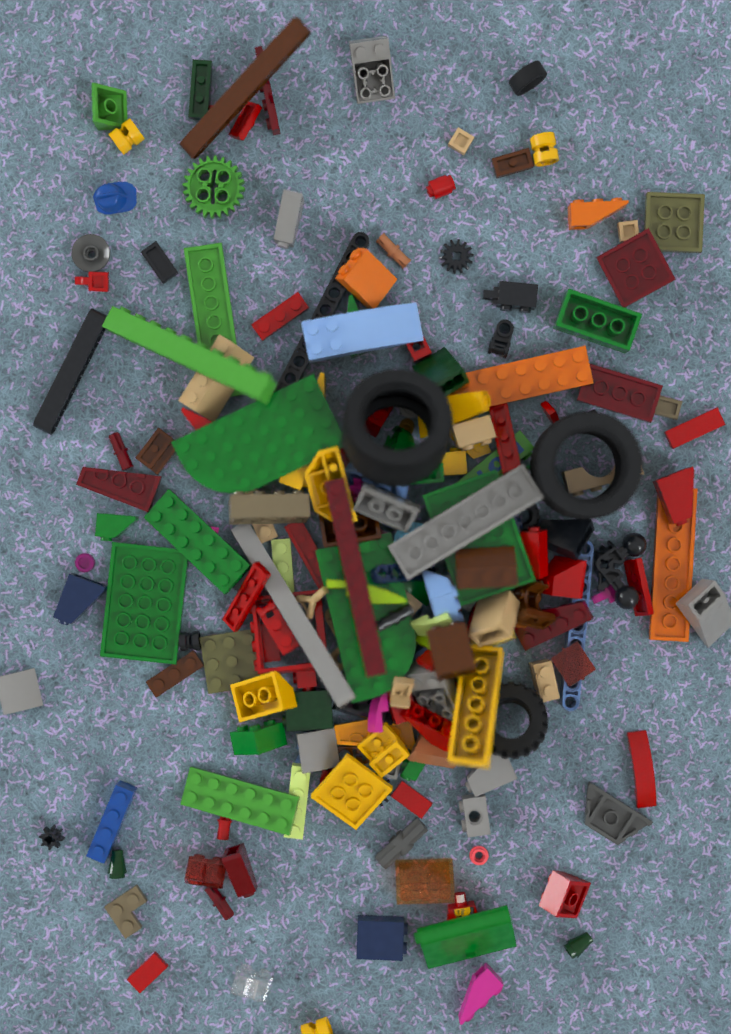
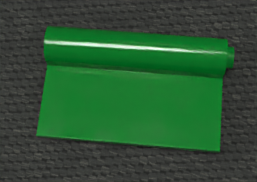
M507 905L419 927L417 932L414 933L416 944L421 945L428 969L517 946Z

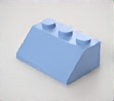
M424 570L422 576L433 616L436 617L448 612L453 622H464L462 612L458 611L461 609L458 598H455L458 596L455 585L451 586L447 577Z

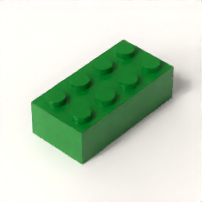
M568 289L565 292L553 329L625 354L630 351L642 314Z

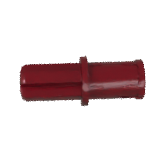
M115 432L109 435L115 451L113 454L117 456L122 468L121 470L124 471L133 467L127 452L128 448H125L120 433Z
M213 882L204 891H206L214 903L213 907L216 906L224 920H228L234 915V912L226 902V897L222 896Z

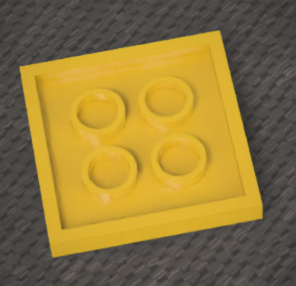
M347 753L311 793V798L357 830L393 790V786Z

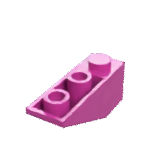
M487 962L471 977L458 1015L461 1025L465 1021L469 1022L474 1017L475 1012L479 1008H484L488 1004L489 999L493 995H498L504 986L502 978Z

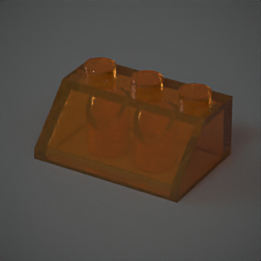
M452 858L403 859L395 861L397 905L455 903Z

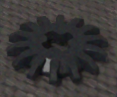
M457 239V244L455 245L453 240H450L451 246L445 243L446 250H440L444 256L439 257V260H445L441 265L442 267L446 264L448 265L447 272L452 268L453 274H456V269L463 273L462 268L465 267L468 270L467 263H473L469 257H474V254L468 253L472 248H465L467 242L460 245V239ZM453 252L461 253L460 261L457 259L455 261L452 260Z

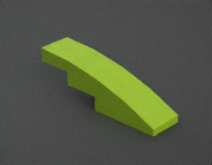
M326 580V588H346V596H349L345 581ZM367 584L371 604L407 603V600L403 597Z

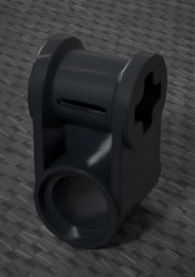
M501 320L496 325L487 354L495 353L502 355L506 359L514 331L511 321ZM505 324L509 327L508 334L500 332V325Z

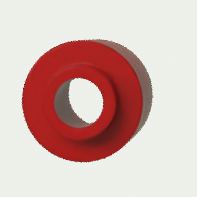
M443 175L428 181V186L426 187L429 197H433L434 200L451 194L456 189L451 175Z

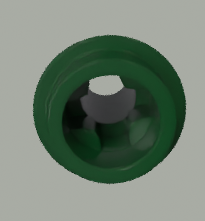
M112 850L108 868L109 878H125L127 870L123 850Z
M585 932L566 941L567 944L564 945V948L572 959L578 958L593 942V939L588 932Z

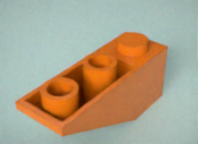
M599 198L593 199L592 202H584L583 199L574 200L568 206L569 230L589 229L625 208L629 201L623 200V198H613L611 201H603V199Z

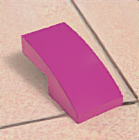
M387 692L372 698L368 713V732H383L382 712L389 711Z

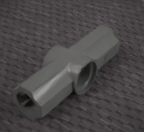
M416 817L402 831L399 830L396 836L393 835L390 838L389 843L375 855L376 860L383 868L387 869L400 856L406 855L413 848L414 843L428 831V828Z

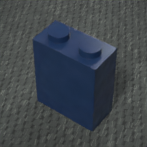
M358 915L356 959L403 961V954H407V942H403L404 935H407L408 923H404V917Z

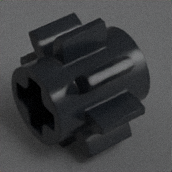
M55 824L51 829L46 826L43 829L45 834L43 833L39 836L43 841L41 846H47L48 850H51L53 846L59 848L61 846L59 841L65 839L64 836H61L63 829L58 830Z

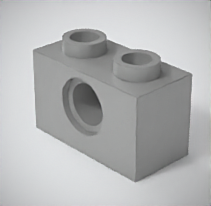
M474 794L461 795L462 801H458L460 813H464L465 819L461 820L462 831L467 833L468 838L491 835L485 794L477 797ZM472 811L479 812L478 817L475 819L470 818L469 814Z

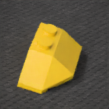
M338 446L319 450L304 472L314 511L332 521L324 482L344 478L353 522L358 521L356 512L353 511L354 505Z

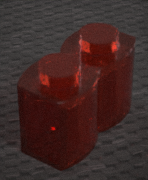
M201 854L189 856L185 883L223 889L226 869L220 857L206 859Z

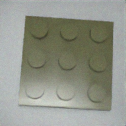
M646 193L644 230L650 229L661 252H702L705 194Z
M251 629L199 637L208 694L231 691V684L259 676L258 671L255 672L253 661L257 660L256 652L252 650V641H255V634L251 633Z

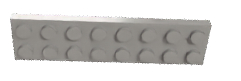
M524 464L390 544L388 548L409 580L544 497Z

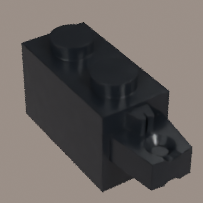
M499 281L498 287H493V290H483L482 299L491 300L492 305L500 307L501 311L519 309L521 313H531V310L534 311L536 308L538 284Z

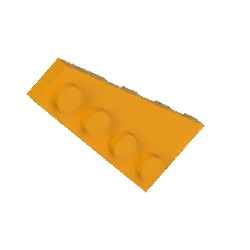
M368 719L334 724L337 745L357 746L372 733L368 732ZM408 721L399 725L394 723L390 725L404 745H407L406 748L412 750L415 744L412 725Z

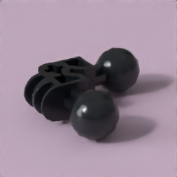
M639 533L626 535L623 539L622 547L619 549L611 541H607L608 547L601 545L599 546L600 552L594 551L593 554L596 559L593 567L598 577L597 590L601 592L611 586L615 591V602L622 609L634 608L638 604L639 594L634 587L624 585L621 581L623 573L620 569L615 568L621 566L626 561L625 558L627 556L636 557L645 552L647 542L645 537ZM609 562L606 568H600L601 564L603 565Z

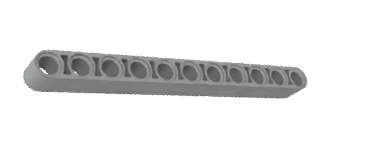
M239 524L232 528L231 532L250 564L253 566L254 562L259 561L271 573L264 587L337 707L340 708L355 699V695L251 525Z

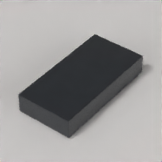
M157 241L141 251L163 284L179 274Z

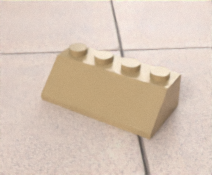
M220 334L210 348V351L213 348L221 351L226 358L232 356L240 361L239 364L243 366L245 363L251 364L254 360L252 355ZM196 372L178 401L214 422L234 390Z

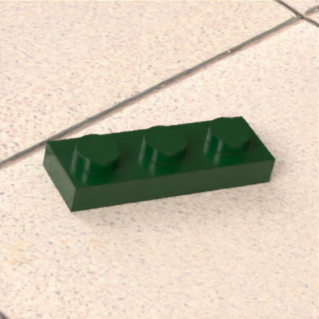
M194 59L192 61L189 119L201 120L209 111L212 61Z

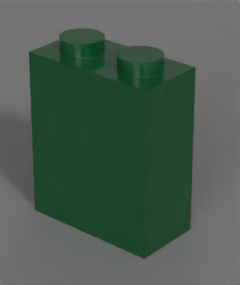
M445 347L412 366L414 372L430 378L442 389L446 396L470 382L464 368Z
M317 688L311 691L294 690L298 707L285 710L286 715H282L283 725L286 726L287 732L333 729L332 697L326 688Z

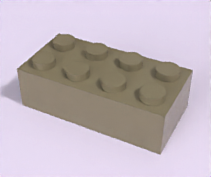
M301 490L293 491L292 494H285V491H274L273 494H265L264 491H255L253 494H246L242 491L235 492L234 495H230L228 501L229 525L306 523L310 518L309 493H304Z

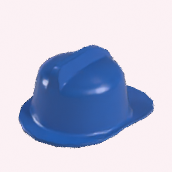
M128 182L104 184L93 195L96 209L105 215L130 211L136 206L137 189Z

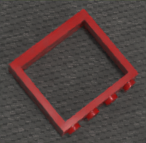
M319 589L292 592L296 599L297 595L312 596ZM270 595L258 596L249 612L253 614V622H250L251 633L255 634V641H252V650L256 652L257 660L253 661L255 672L258 671L259 676L274 671H277L279 674L315 670L311 663L265 668L261 618L255 609L267 605V602L272 600ZM321 598L315 605L317 635L327 649Z

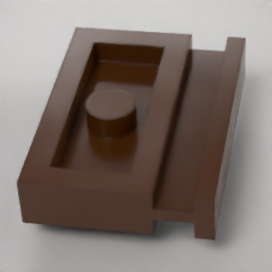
M157 428L135 458L159 475L176 453L171 443L175 439L162 429Z

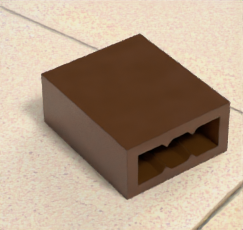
M453 622L450 626L446 627L434 626L426 631L437 681L477 673L465 622Z

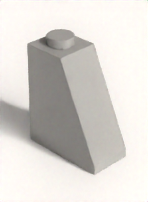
M283 190L274 234V242L280 248L288 249L289 247H294L305 204L303 194Z
M492 754L490 770L473 768L466 776L468 781L465 782L468 792H473L474 796L477 797L518 778L509 758L504 759L499 755L495 756Z

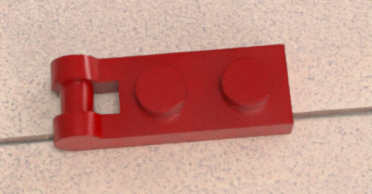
M270 600L266 606L262 608L260 606L255 610L282 655L285 656L300 647L274 601ZM273 611L274 616L268 619L265 614Z

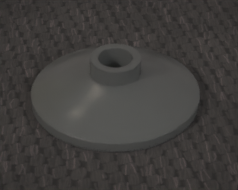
M83 235L73 244L71 251L72 260L79 269L85 272H96L104 268L108 263L110 248L107 242L98 235ZM91 252H95L94 258L89 257Z

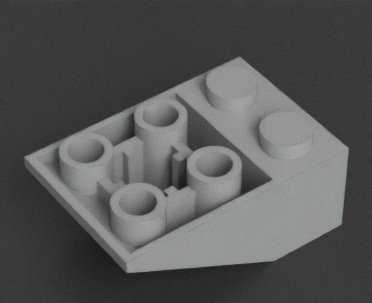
M380 36L349 41L357 104L395 99L388 37Z
M701 579L675 603L707 648L731 627V610L726 595L715 580Z
M412 662L405 677L414 679L412 693L417 703L448 720H453L457 695L455 679L437 681L435 670L433 672L418 665L417 662Z

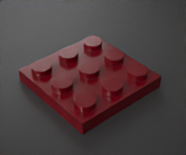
M649 228L596 257L621 306L624 308L676 280Z

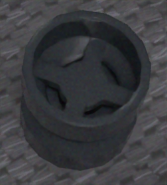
M193 631L192 633L180 632V650L187 651L192 648L194 650H201L200 631Z

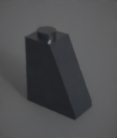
M590 519L541 520L538 525L540 529L547 530L548 550L576 561L595 530Z

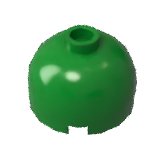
M395 426L392 429L394 431L392 437L390 438V435H388L384 443V447L394 450H405L415 447L413 435L400 426Z

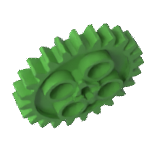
M216 155L213 160H210L209 156H207L206 162L199 158L200 164L197 165L193 162L192 164L195 169L188 168L190 176H184L185 180L188 181L187 183H182L183 187L187 189L183 191V194L188 196L185 200L187 203H191V209L196 208L197 214L203 211L204 218L210 214L211 219H214L215 214H217L219 219H221L222 213H225L228 217V210L235 212L234 205L240 206L238 199H244L240 192H245V187L241 186L245 184L244 179H239L243 175L241 172H237V165L232 167L231 160L225 163L224 157L218 161ZM217 171L215 178L217 187L214 189L215 203L211 204L213 192L210 187H213L214 183L213 172ZM203 174L210 175L208 180H200ZM228 175L229 179L226 182L219 181L220 177ZM202 193L209 194L205 200H200L199 196ZM221 194L228 195L225 201L218 200Z

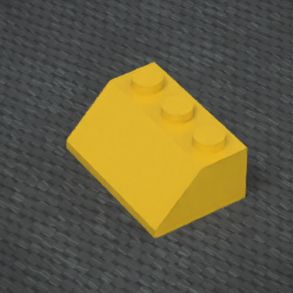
M277 671L230 685L239 723L298 707L293 687Z

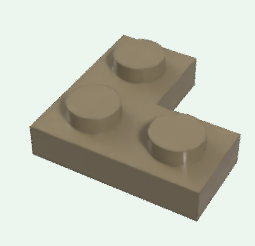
M137 884L104 907L125 939L142 928L133 911L146 903L147 898Z

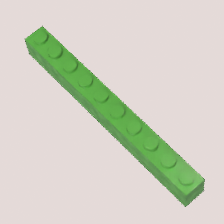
M114 306L111 307L102 325L109 332L267 405L277 385L272 380L273 376L265 371L261 373L256 372V368L247 363L243 366L239 364L240 361L232 356L226 358L223 356L224 353L213 348L210 351L207 349V345L199 341L195 344L190 337L184 334L181 337L177 336L176 331L168 327L164 330L161 328L162 325L153 320L149 323L140 314L136 313L133 316L130 314V310L122 306L120 309Z

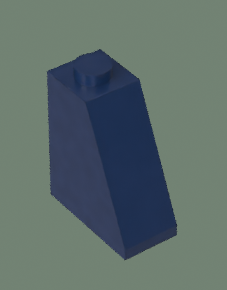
M70 573L53 617L58 619L57 622L63 625L75 623L107 591V585L75 573Z

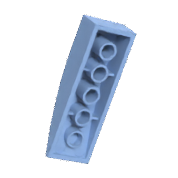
M416 302L354 311L301 322L310 363L424 341Z

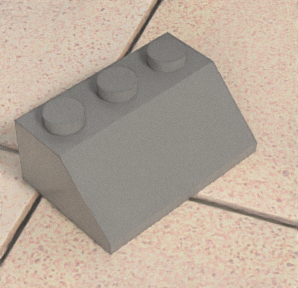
M364 482L353 507V511L405 533L408 532L420 510L419 505L412 501L403 499Z

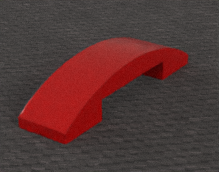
M646 730L627 732L637 808L656 806L655 776Z

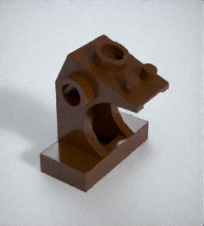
M533 581L515 588L514 596L520 602L515 624L544 630L556 621L554 613L542 611L539 607L541 593L549 587L548 584H544L543 581Z

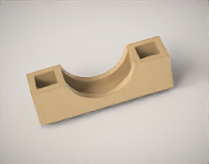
M615 466L604 477L592 476L583 467L561 472L565 490L574 496L583 495V490L591 489V492L601 490L602 485L611 484L615 473Z

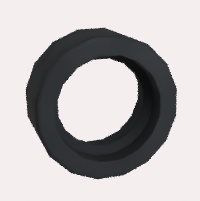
M533 61L517 71L510 78L509 85L517 96L523 95L539 85L546 78L547 72L540 61Z

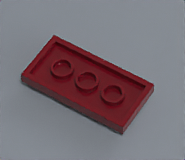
M590 364L594 383L581 386L576 401L648 423L652 422L663 385Z

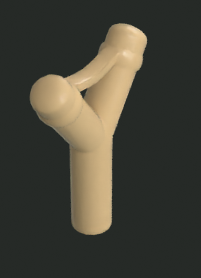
M325 586L312 596H296L297 602H300L304 607L308 619L313 618L316 602L329 592Z

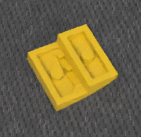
M386 721L383 723V732H372L357 745V748L370 761L369 765L381 778L410 756L402 740Z

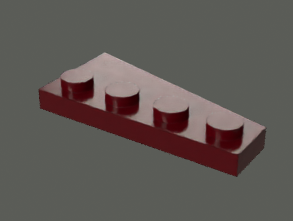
M262 46L254 47L256 57L263 51ZM268 81L260 89V93L264 92L265 99L262 100L264 112L268 111L269 118H266L267 128L272 130L274 136L281 133L270 81Z
M83 467L76 485L149 512L162 476Z
M585 601L563 604L558 607L543 608L542 611L554 613L556 621L544 630L532 627H514V631L526 651L582 625L594 617Z

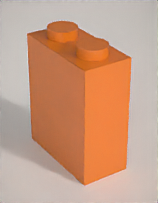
M364 248L355 249L351 253L350 259L339 269V274L335 278L358 301L370 309L377 308L397 281V278L368 249Z

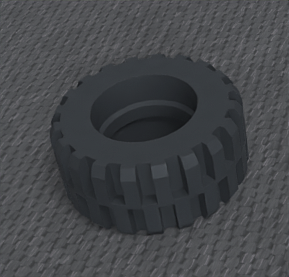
M509 681L508 684L501 682L498 707L507 703H515L522 706L528 713L529 726L525 733L517 738H505L495 731L492 754L495 756L499 755L504 759H519L521 756L526 757L530 755V752L536 751L540 743L544 741L548 728L547 709L540 695L538 696L532 688L528 689L522 683L517 685Z

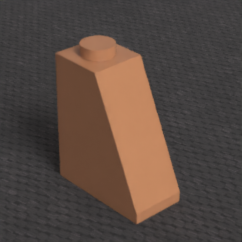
M420 733L410 752V756L407 758L413 762L452 769L456 766L450 765L447 761L449 751L445 752L430 744Z

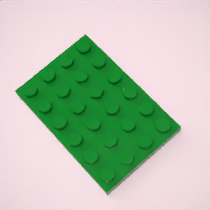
M497 469L422 495L430 519L432 520L499 479ZM514 517L461 549L514 546L518 586L457 589L455 552L444 558L452 582L456 587L461 606L536 581Z
M112 542L100 650L101 657L177 664L188 559L176 548Z

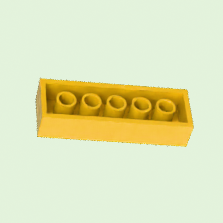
M471 644L477 673L459 677L447 761L450 765L490 770L505 653L501 647H479L478 645Z

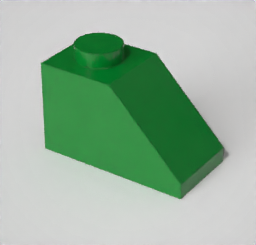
M97 513L95 536L101 537V541H112V538H118L135 524L139 517Z

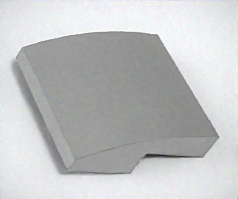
M35 668L0 676V703L3 715L43 706Z
M334 727L333 729H320L297 734L302 774L334 768L340 762Z

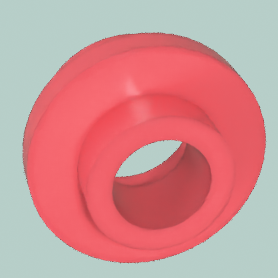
M478 845L470 850L469 857L475 865H483L487 862L489 854L485 847ZM477 852H481L482 857L477 858L475 854Z

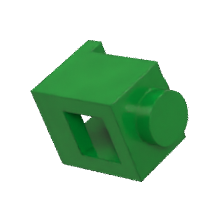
M406 758L400 766L402 768L400 776L407 781H416L425 764L409 761Z

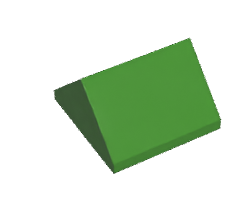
M92 83V115L94 125L98 131L120 129L121 124L127 120L126 91Z

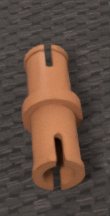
M385 233L377 239L376 243L402 269L411 262V259L399 249L400 246L398 244L395 245Z

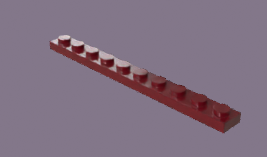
M344 478L325 481L326 495L366 678L386 674Z

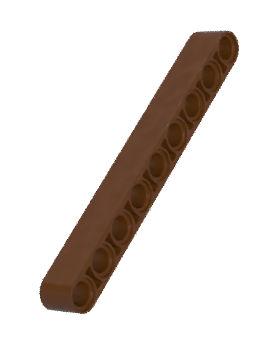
M298 16L294 17L182 139L179 145L192 159H196L309 37L311 34L310 29Z

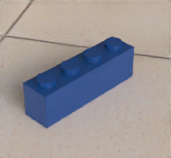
M121 780L115 785L86 857L103 864L109 858L138 787Z

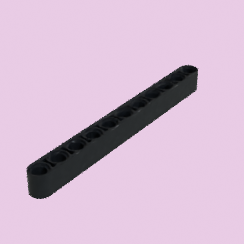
M357 232L352 237L310 320L333 316L337 311L347 289L335 278L339 274V269L347 263V258L355 249L369 248V237L364 232ZM358 239H364L366 244L359 247L355 242ZM332 290H338L340 295L337 298H331L329 293ZM326 306L331 309L328 315H322L320 312ZM304 333L273 393L291 385L286 382V377L289 374L296 376L295 382L302 379L310 363L307 349L303 348V343L305 342ZM296 358H303L305 360L304 365L301 367L294 365Z

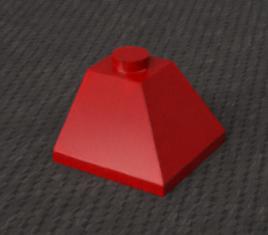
M554 556L548 563V576L539 579V581L549 585L541 594L582 599L587 561L580 559L576 561L568 557Z

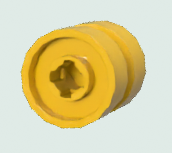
M130 118L121 124L120 129L115 128L108 134L123 155L132 149L133 144L138 145L145 140Z
M554 132L539 133L530 138L531 148L535 151L533 159L536 167L552 165L559 161L558 149L554 148L556 145Z
M328 1017L316 1020L315 1024L309 1022L301 1025L302 1034H333Z

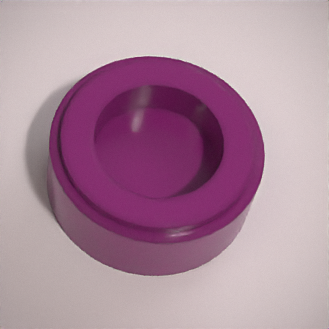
M80 554L75 560V566L80 572H89L95 566V559L91 554Z

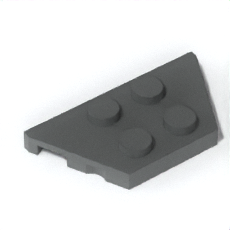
M590 781L588 782L584 824L619 845L626 838L637 834L640 829L647 825H652V820Z

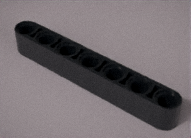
M93 308L88 312L34 420V427L50 435L55 432V427L58 426L65 412L63 410H66L73 396L72 393L75 392L82 378L81 376H83L90 362L89 359L92 358L99 344L98 342H100L106 330L102 325L107 315Z

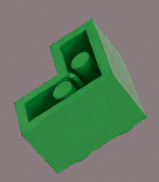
M275 719L264 721V725L261 726L260 724L249 727L248 725L238 726L237 730L230 732L234 755H260L287 745L283 722H275Z

